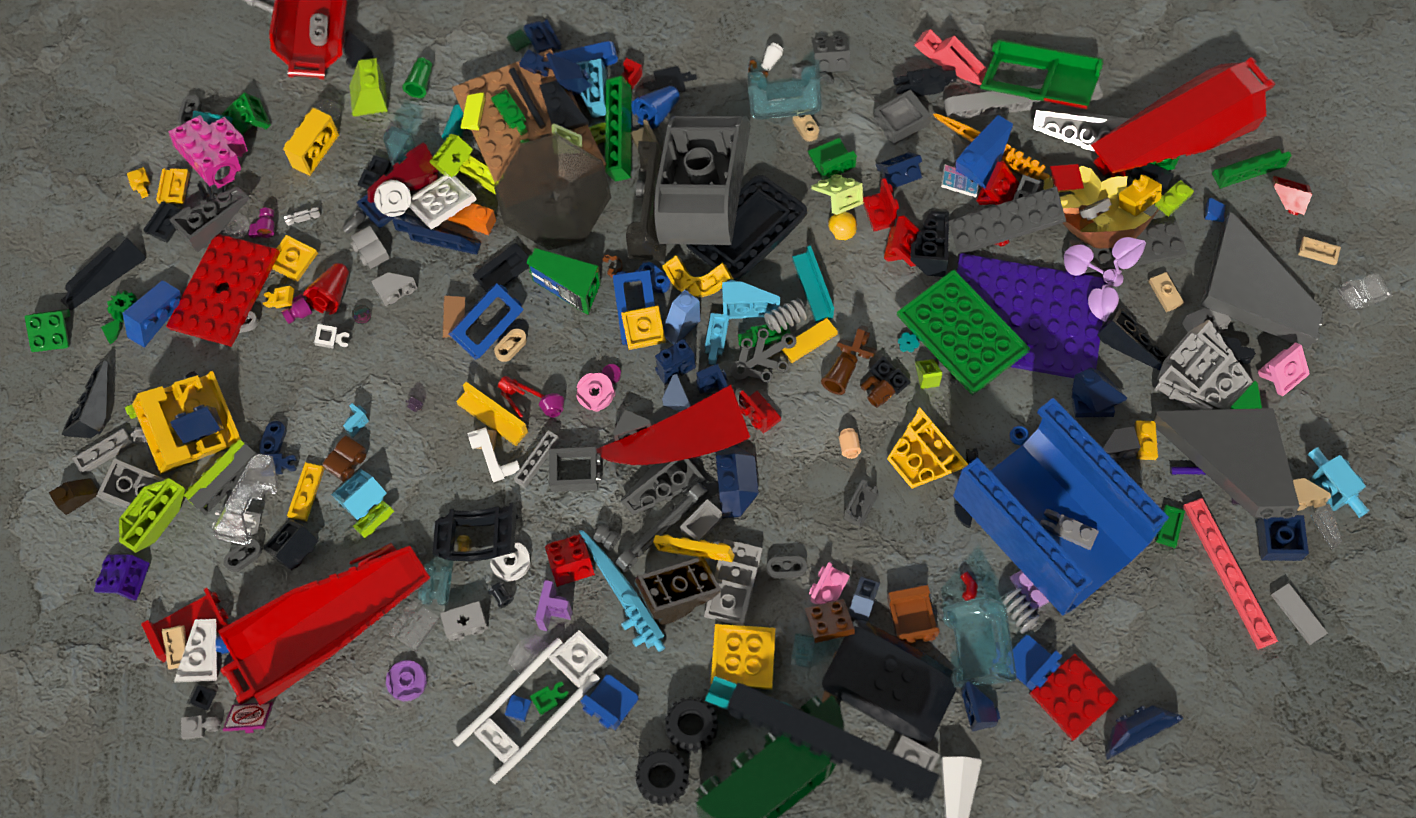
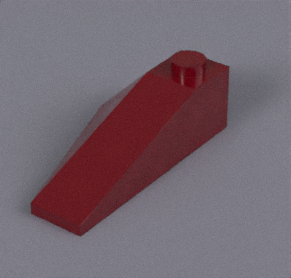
M424 142L405 154L407 158L403 162L394 164L391 173L382 175L367 189L369 203L374 202V195L378 186L385 181L397 180L403 183L409 191L424 188L438 179V170L429 163L433 157Z

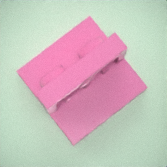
M1294 343L1287 350H1282L1258 370L1259 377L1274 382L1277 394L1281 396L1287 394L1310 374L1301 344Z

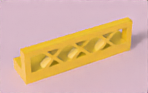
M465 382L463 384L465 392L456 401L457 405L517 446L528 433L526 424L468 382Z

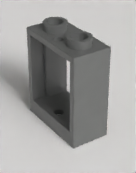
M596 447L549 449V486L551 492L598 490V483H601V471L598 472L597 465H601V454L597 453ZM591 457V479L559 480V458Z

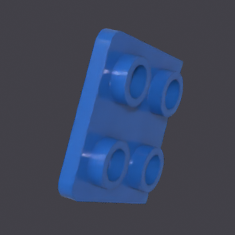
M1026 635L1004 658L1002 665L1033 691L1036 686L1041 688L1048 680L1046 675L1050 671L1054 673L1061 665L1059 660L1062 655L1057 651L1051 655L1032 637Z
M606 675L589 697L585 695L582 698L581 704L583 706L582 710L591 717L595 715L600 719L598 722L607 729L611 727L616 730L639 698L637 694L614 677Z

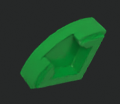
M118 319L101 327L110 344L117 340V336L122 329L121 322Z

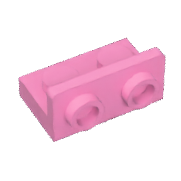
M828 562L826 567L822 566L818 577H820L818 584L814 583L810 589V602L820 605L839 600L850 575L833 568L830 562Z

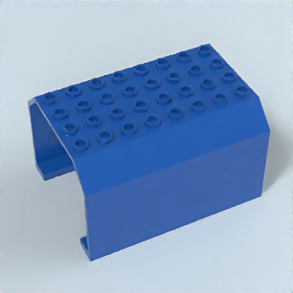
M1052 398L1037 411L1042 417L1038 429L1021 447L991 471L978 458L962 469L953 497L1060 614L1064 616L1074 610L1133 561L1153 541L1169 517L1075 419ZM1045 510H1053L1060 515L1062 514L1098 530L1099 532L1091 550L1054 535L1053 532L1043 528L1040 525L1041 520H1047L1055 525L1058 523L1045 516Z

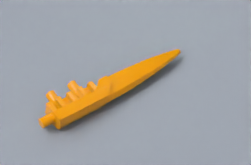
M933 114L937 120L970 142L981 133L953 119ZM1009 144L1006 145L1001 161H1004L1007 167L1036 180H1045L1051 177L1044 173L1046 166H1040L1039 161H1032V158L1029 156L1025 158L1024 153L1021 151L1016 152L1015 148H1012Z

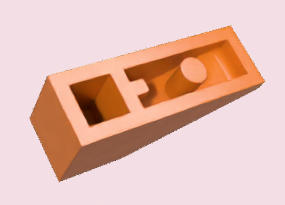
M470 204L454 216L446 219L486 235L490 234L496 222L494 211L478 204Z

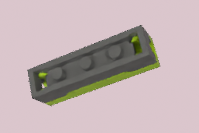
M239 439L229 447V450L222 457L215 461V464L201 475L194 485L187 489L184 497L206 516L261 459L256 452Z

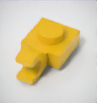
M142 167L126 173L133 191L137 190L142 199L148 197L149 194L146 186L151 184L145 168Z

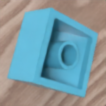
M360 468L331 495L358 520L367 515L369 509L374 504L380 503L384 498L383 496L387 493L371 475Z

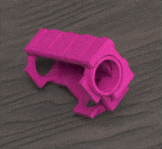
M199 115L168 131L173 146L209 186L215 184L217 188H220L235 180L236 172L241 170L237 157H243L242 154L248 150L243 136L225 117L209 125ZM230 166V171L226 177L219 180L215 179V174L220 168Z

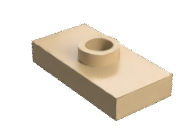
M1304 236L1298 255L1336 265L1341 247Z
M1167 272L1149 279V284L1166 312L1183 306L1184 302Z
M184 625L162 629L168 670L179 668L187 644Z

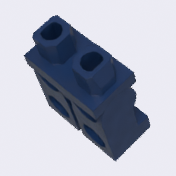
M685 339L678 341L673 346L655 355L657 364L655 371L664 385L670 383L673 375L677 374L679 378V373L683 376L696 368L695 354Z

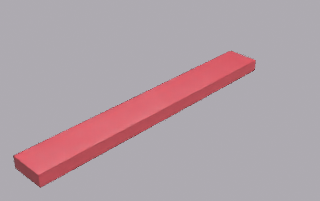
M1203 498L1184 504L1183 508L1257 649L1259 650L1277 643L1278 640Z

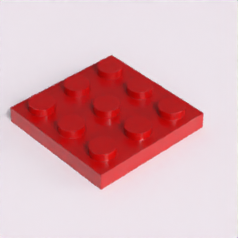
M1076 654L1071 656L1054 673L1047 677L1048 680L1041 688L1037 686L1030 693L1035 701L1072 741L1119 700Z

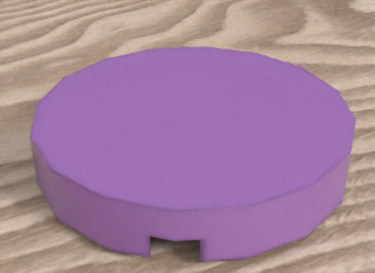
M402 660L395 663L387 673L386 687L388 692L400 701L414 700L426 688L427 675L425 670L412 660Z

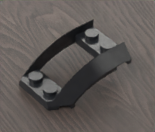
M511 502L509 506L502 508L497 506L474 511L450 509L448 515L444 518L441 516L435 521L432 554L450 561H480L517 552L518 550L515 548L516 519L520 517L515 504ZM494 525L493 548L478 551H454L456 526Z

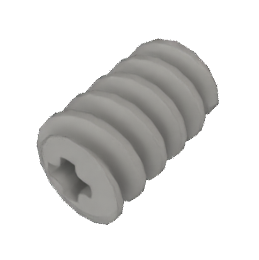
M798 297L796 300H791L790 304L785 303L783 307L779 306L777 310L773 309L770 313L764 314L768 328L771 331L776 330L777 333H781L780 327L787 330V323L793 327V320L799 324V317L803 320L807 319L804 304Z
M1019 587L1003 595L1000 600H1003L1002 605L1004 607L1009 606L1006 611L1007 613H1013L1011 619L1017 620L1015 625L1017 627L1023 626L1020 629V632L1023 634L1040 623L1037 622L1040 614L1033 616L1036 608H1028L1031 601H1023L1027 595H1019V592L1022 590Z

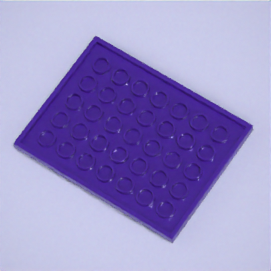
M960 253L957 273L1030 348L1029 353L1010 367L1068 378H1075V374L1090 367L1093 369L1097 368L1100 339L1097 334L1102 328L1103 321L1097 318L1090 310L1088 298L1092 290L1096 288L1102 289L1103 285L1108 284L1102 277L1084 274L1075 276L1067 271Z

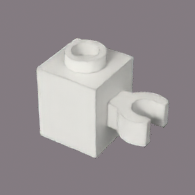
M318 324L314 343L316 346L333 349L335 343H338L341 347H348V344L343 343L341 338L349 337L350 334L346 332L337 334V327Z

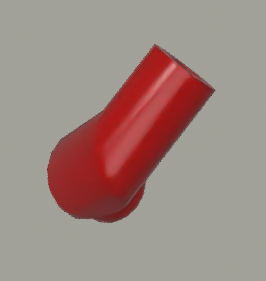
M967 571L960 578L966 585V591L962 593V597L965 601L970 602L977 597L978 585Z

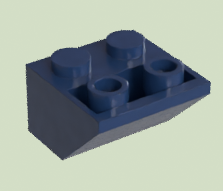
M208 405L197 406L193 408L194 412L178 414L174 416L175 420L170 421L184 444H190L224 429L216 408L209 407Z

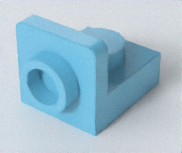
M351 403L349 407L354 415L350 416L343 426L347 433L354 437L369 420L366 417L367 412L360 405L356 407Z

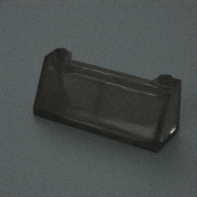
M639 141L638 143L640 172H646L640 222H632L627 227L626 243L629 259L665 261L667 244H659L655 226V191L663 148L657 142Z

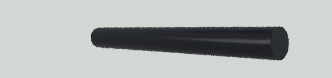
M511 68L509 74L538 127L543 129L546 126L517 71L515 68Z

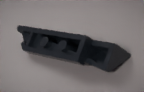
M128 238L115 251L107 246L66 283L65 290L67 295L61 299V302L70 310L75 309L146 260L145 255Z

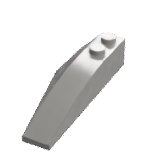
M1036 110L1033 128L1061 138L1069 143L1079 145L1087 150L1094 151L1091 147L1094 142L1130 118L1089 113Z

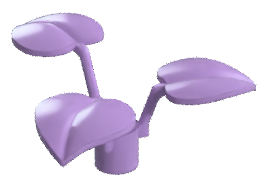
M1124 237L1114 244L1112 255L1116 258L1114 260L1116 270L1108 269L1104 271L1090 264L1094 258V253L1085 245H1075L1065 251L1064 264L1070 274L1075 276L1082 275L1086 272L1087 267H1090L1102 273L1104 281L1108 283L1103 285L1102 289L1096 288L1092 290L1088 298L1090 310L1100 320L1107 322L1109 316L1118 305L1119 295L1113 289V286H1120L1124 280L1119 267L1121 269H1128L1136 264L1145 249L1146 242L1144 240Z

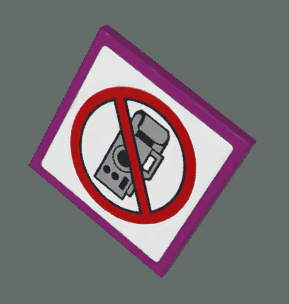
M273 702L259 705V703L232 705L223 726V731L245 730V733H254V729H265Z

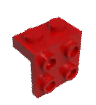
M581 534L554 541L545 546L557 587L595 575L585 541Z

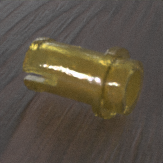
M458 536L456 540L458 544L457 551H469V544L472 541L469 536Z

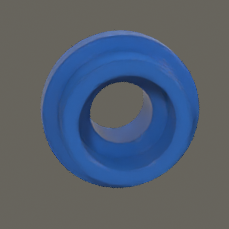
M1016 426L1010 432V440L1016 445H1023L1029 439V432L1025 427ZM1020 434L1022 435V438L1019 439L1016 437V435Z

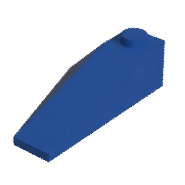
M998 115L956 160V171L981 187L986 188L997 162H1001L1013 123Z

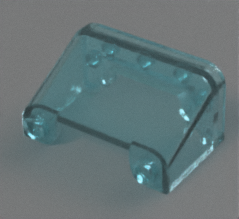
M818 65L805 67L801 72V80L772 84H766V78L763 73L748 72V94L750 112L753 118L762 120L818 113L822 107Z
M982 596L943 607V621L949 628L954 629L959 667L954 668L951 675L954 687L963 688L965 682L969 681L974 686L1015 681L1016 668L1008 616L1003 602L988 596Z

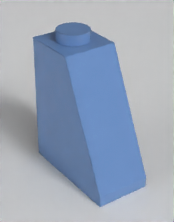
M686 290L672 302L663 328L665 338L672 344L682 340L701 321L699 300Z

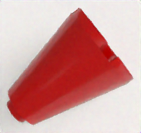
M335 263L310 284L303 293V296L306 295L307 304L321 313L324 311L329 312L330 315L336 313L339 309L349 276L347 267L344 264Z

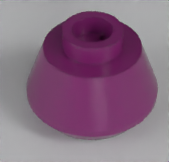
M558 393L545 395L541 398L539 407L545 415L557 417L563 411L564 397Z

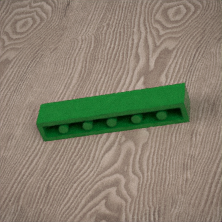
M623 76L606 80L605 172L615 182L631 178V85Z

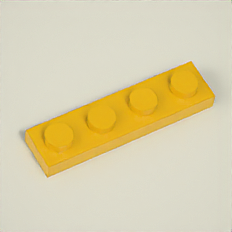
M655 535L653 541L658 551L695 557L704 556V558L733 562L734 559L731 547L725 543L712 544L705 540L692 541L686 537L679 539L673 538L670 535Z

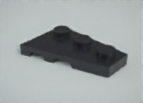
M557 80L540 85L551 126L556 124L572 130L589 125V121Z

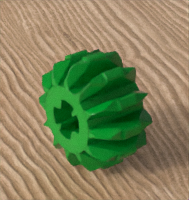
M124 290L121 294V292L117 291V295H111L112 300L107 301L109 306L107 309L113 319H118L123 323V312L139 299L132 292L129 293Z

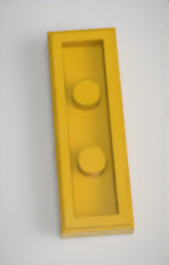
M826 318L797 336V342L793 348H784L782 352L793 363L838 335V331Z
M305 462L287 513L288 518L307 522L325 470L323 466Z

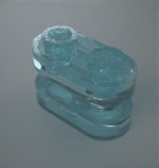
M426 565L425 570L430 579L419 589L418 599L424 605H431L433 599H437L438 605L447 606L452 579L451 567L442 566L440 572H436L435 566ZM436 580H439L438 591H434Z

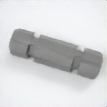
M318 207L310 208L311 210L309 211L308 209L295 212L294 215H285L284 220L289 226L294 224V222L299 223L310 220L311 217H320V210Z

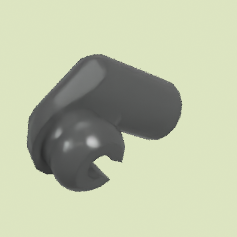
M360 210L354 211L353 218L342 229L349 234L365 220L364 213Z

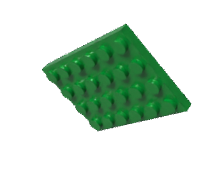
M952 270L897 312V316L972 396L1030 352L1029 346L955 270Z

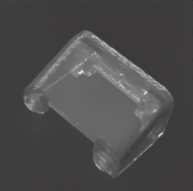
M258 454L250 459L213 525V533L217 539L249 545L252 536L246 529L243 516L252 498L262 500L264 494L268 492L276 494L279 488L273 456Z

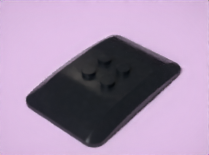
M757 175L740 189L732 245H686L691 252L714 269L722 263L725 264L733 279L738 280L763 260L796 228L807 215V207L767 177Z
M863 620L854 621L855 634L845 636L823 677V689L830 695L918 744H929L933 740L959 686L958 675L928 655Z

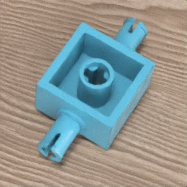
M1319 447L1308 453V456L1319 467L1309 481L1331 494L1327 504L1333 511H1336L1345 504H1349L1358 518L1370 511L1358 497L1359 493L1366 486L1362 478L1351 469L1346 459L1338 455L1329 461Z

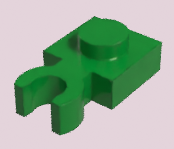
M558 682L551 691L546 686L530 696L540 715L558 706L556 699H564L569 696L568 691L564 693L558 692L564 686L563 682Z

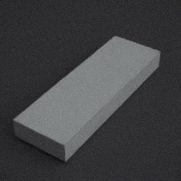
M122 428L72 459L80 473L84 475L135 444L126 429Z
M1289 583L1271 595L1309 645L1328 634Z

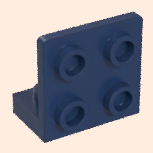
M718 364L696 372L697 388L700 394L704 392L710 393L716 387L720 391L728 386L726 383V373L723 369L720 370Z

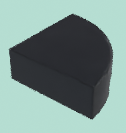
M955 503L954 513L963 526L970 528L972 516L960 504Z

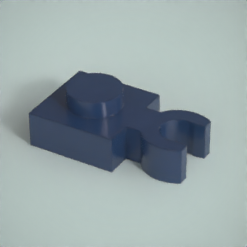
M529 49L519 62L520 67L534 74L539 70L545 77L549 75L548 71L544 69H552L549 61L544 62L543 56Z
M282 453L263 454L262 474H283V469L291 472L296 471V466H290L289 464L292 461H297V458L294 455H289L284 459Z

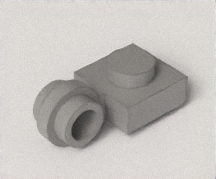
M202 715L181 718V738L183 740L204 737V729L207 732L219 731L221 721H219V717H208L206 722H204Z

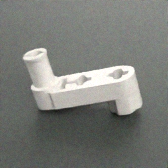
M486 427L468 433L472 449L482 447L493 482L505 479L504 477L519 472L520 467L517 460L502 466L498 464Z

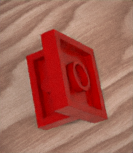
M1004 161L997 162L986 188L982 187L976 200L979 205H999L1014 199L1020 183Z
M904 215L898 216L896 226L891 227L884 259L887 262L904 260L909 266L913 267L916 265L910 260L911 245L916 240L920 230Z

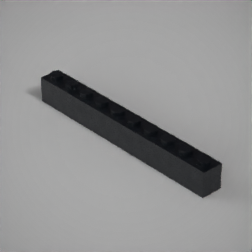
M740 682L737 683L727 704V710L730 711L729 714L738 719L746 718L750 720L749 723L757 728L763 726L769 729V733L781 738V736L789 738V742L798 747L804 745L810 748L809 751L817 756L823 754L830 757L829 761L841 766L843 763L850 767V771L858 775L864 773L870 776V780L877 784L886 783L891 786V790L899 794L905 792L911 795V799L918 803L929 802L940 774Z

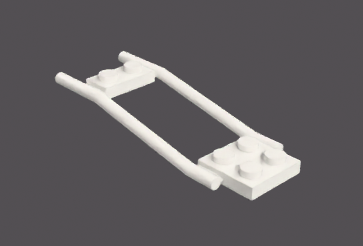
M580 630L564 644L557 638L478 718L453 740V743L458 747L474 733L504 763L489 778L492 783L496 784L600 680L594 672L607 661V656ZM549 658L579 689L519 749L489 717Z

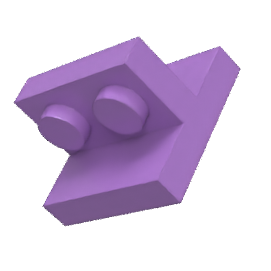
M544 581L535 616L539 629L543 631H548L551 616L571 620L573 613L569 601H566L567 599L564 597L556 596L557 592L552 581Z

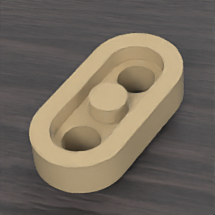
M796 110L792 118L796 129L804 140H816L819 136V127L807 110Z
M521 329L511 330L495 346L496 358L502 362L511 360L526 344L525 332ZM515 339H521L519 342H515Z

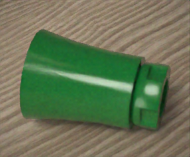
M420 57L413 64L411 72L402 86L406 94L415 98L426 96L427 85L432 72L431 61Z

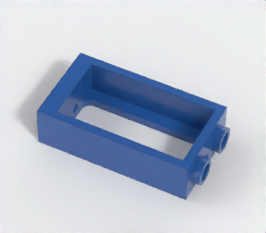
M638 269L633 273L622 271L613 275L622 345L627 344L621 312L627 311L623 285L628 282L641 281L645 308L655 306L650 270Z
M493 285L448 333L475 360L479 359L524 310L521 307L522 304L516 298L510 297L507 294V289L502 285ZM499 297L510 307V311L480 344H475L465 334L466 330Z

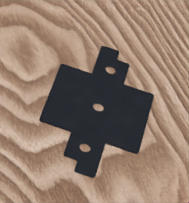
M679 66L654 71L655 80L642 83L643 88H648L649 91L672 86L679 92L686 91L684 82L696 80L697 77L696 74L691 75V72L681 74Z

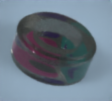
M358 305L352 310V317L356 323L365 324L370 321L372 314L366 305Z

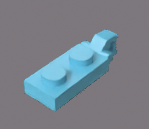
M711 313L705 343V353L709 354L708 364L716 365L718 355L722 356L724 352L729 315Z

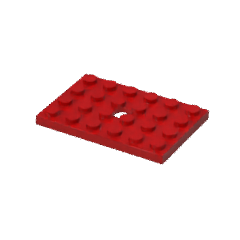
M218 234L211 240L166 327L172 331L232 347L241 326L244 324L280 254L278 249ZM221 283H228L229 288L227 291H222L220 294L216 292L217 287Z

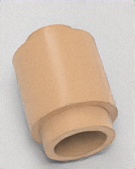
M852 428L842 430L839 436L842 455L849 459L857 457L861 453L858 434Z

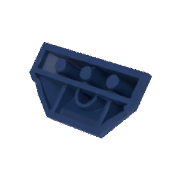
M733 445L715 452L722 519L741 517L759 494L755 456L738 445Z
M1152 705L1148 708L1141 706L1134 710L1135 714L1129 718L1127 715L1116 720L1117 724L1112 728L1105 757L1108 760L1178 724L1184 719L1183 716Z

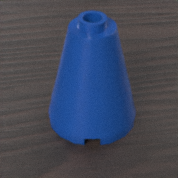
M668 86L636 98L632 102L631 107L633 114H637L639 118L637 120L638 123L643 126V120L647 119L651 129L657 128L679 101V91L675 87Z

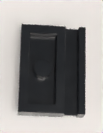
M162 201L143 231L147 235L150 234L152 237L168 243L176 231V228L169 219L182 209Z

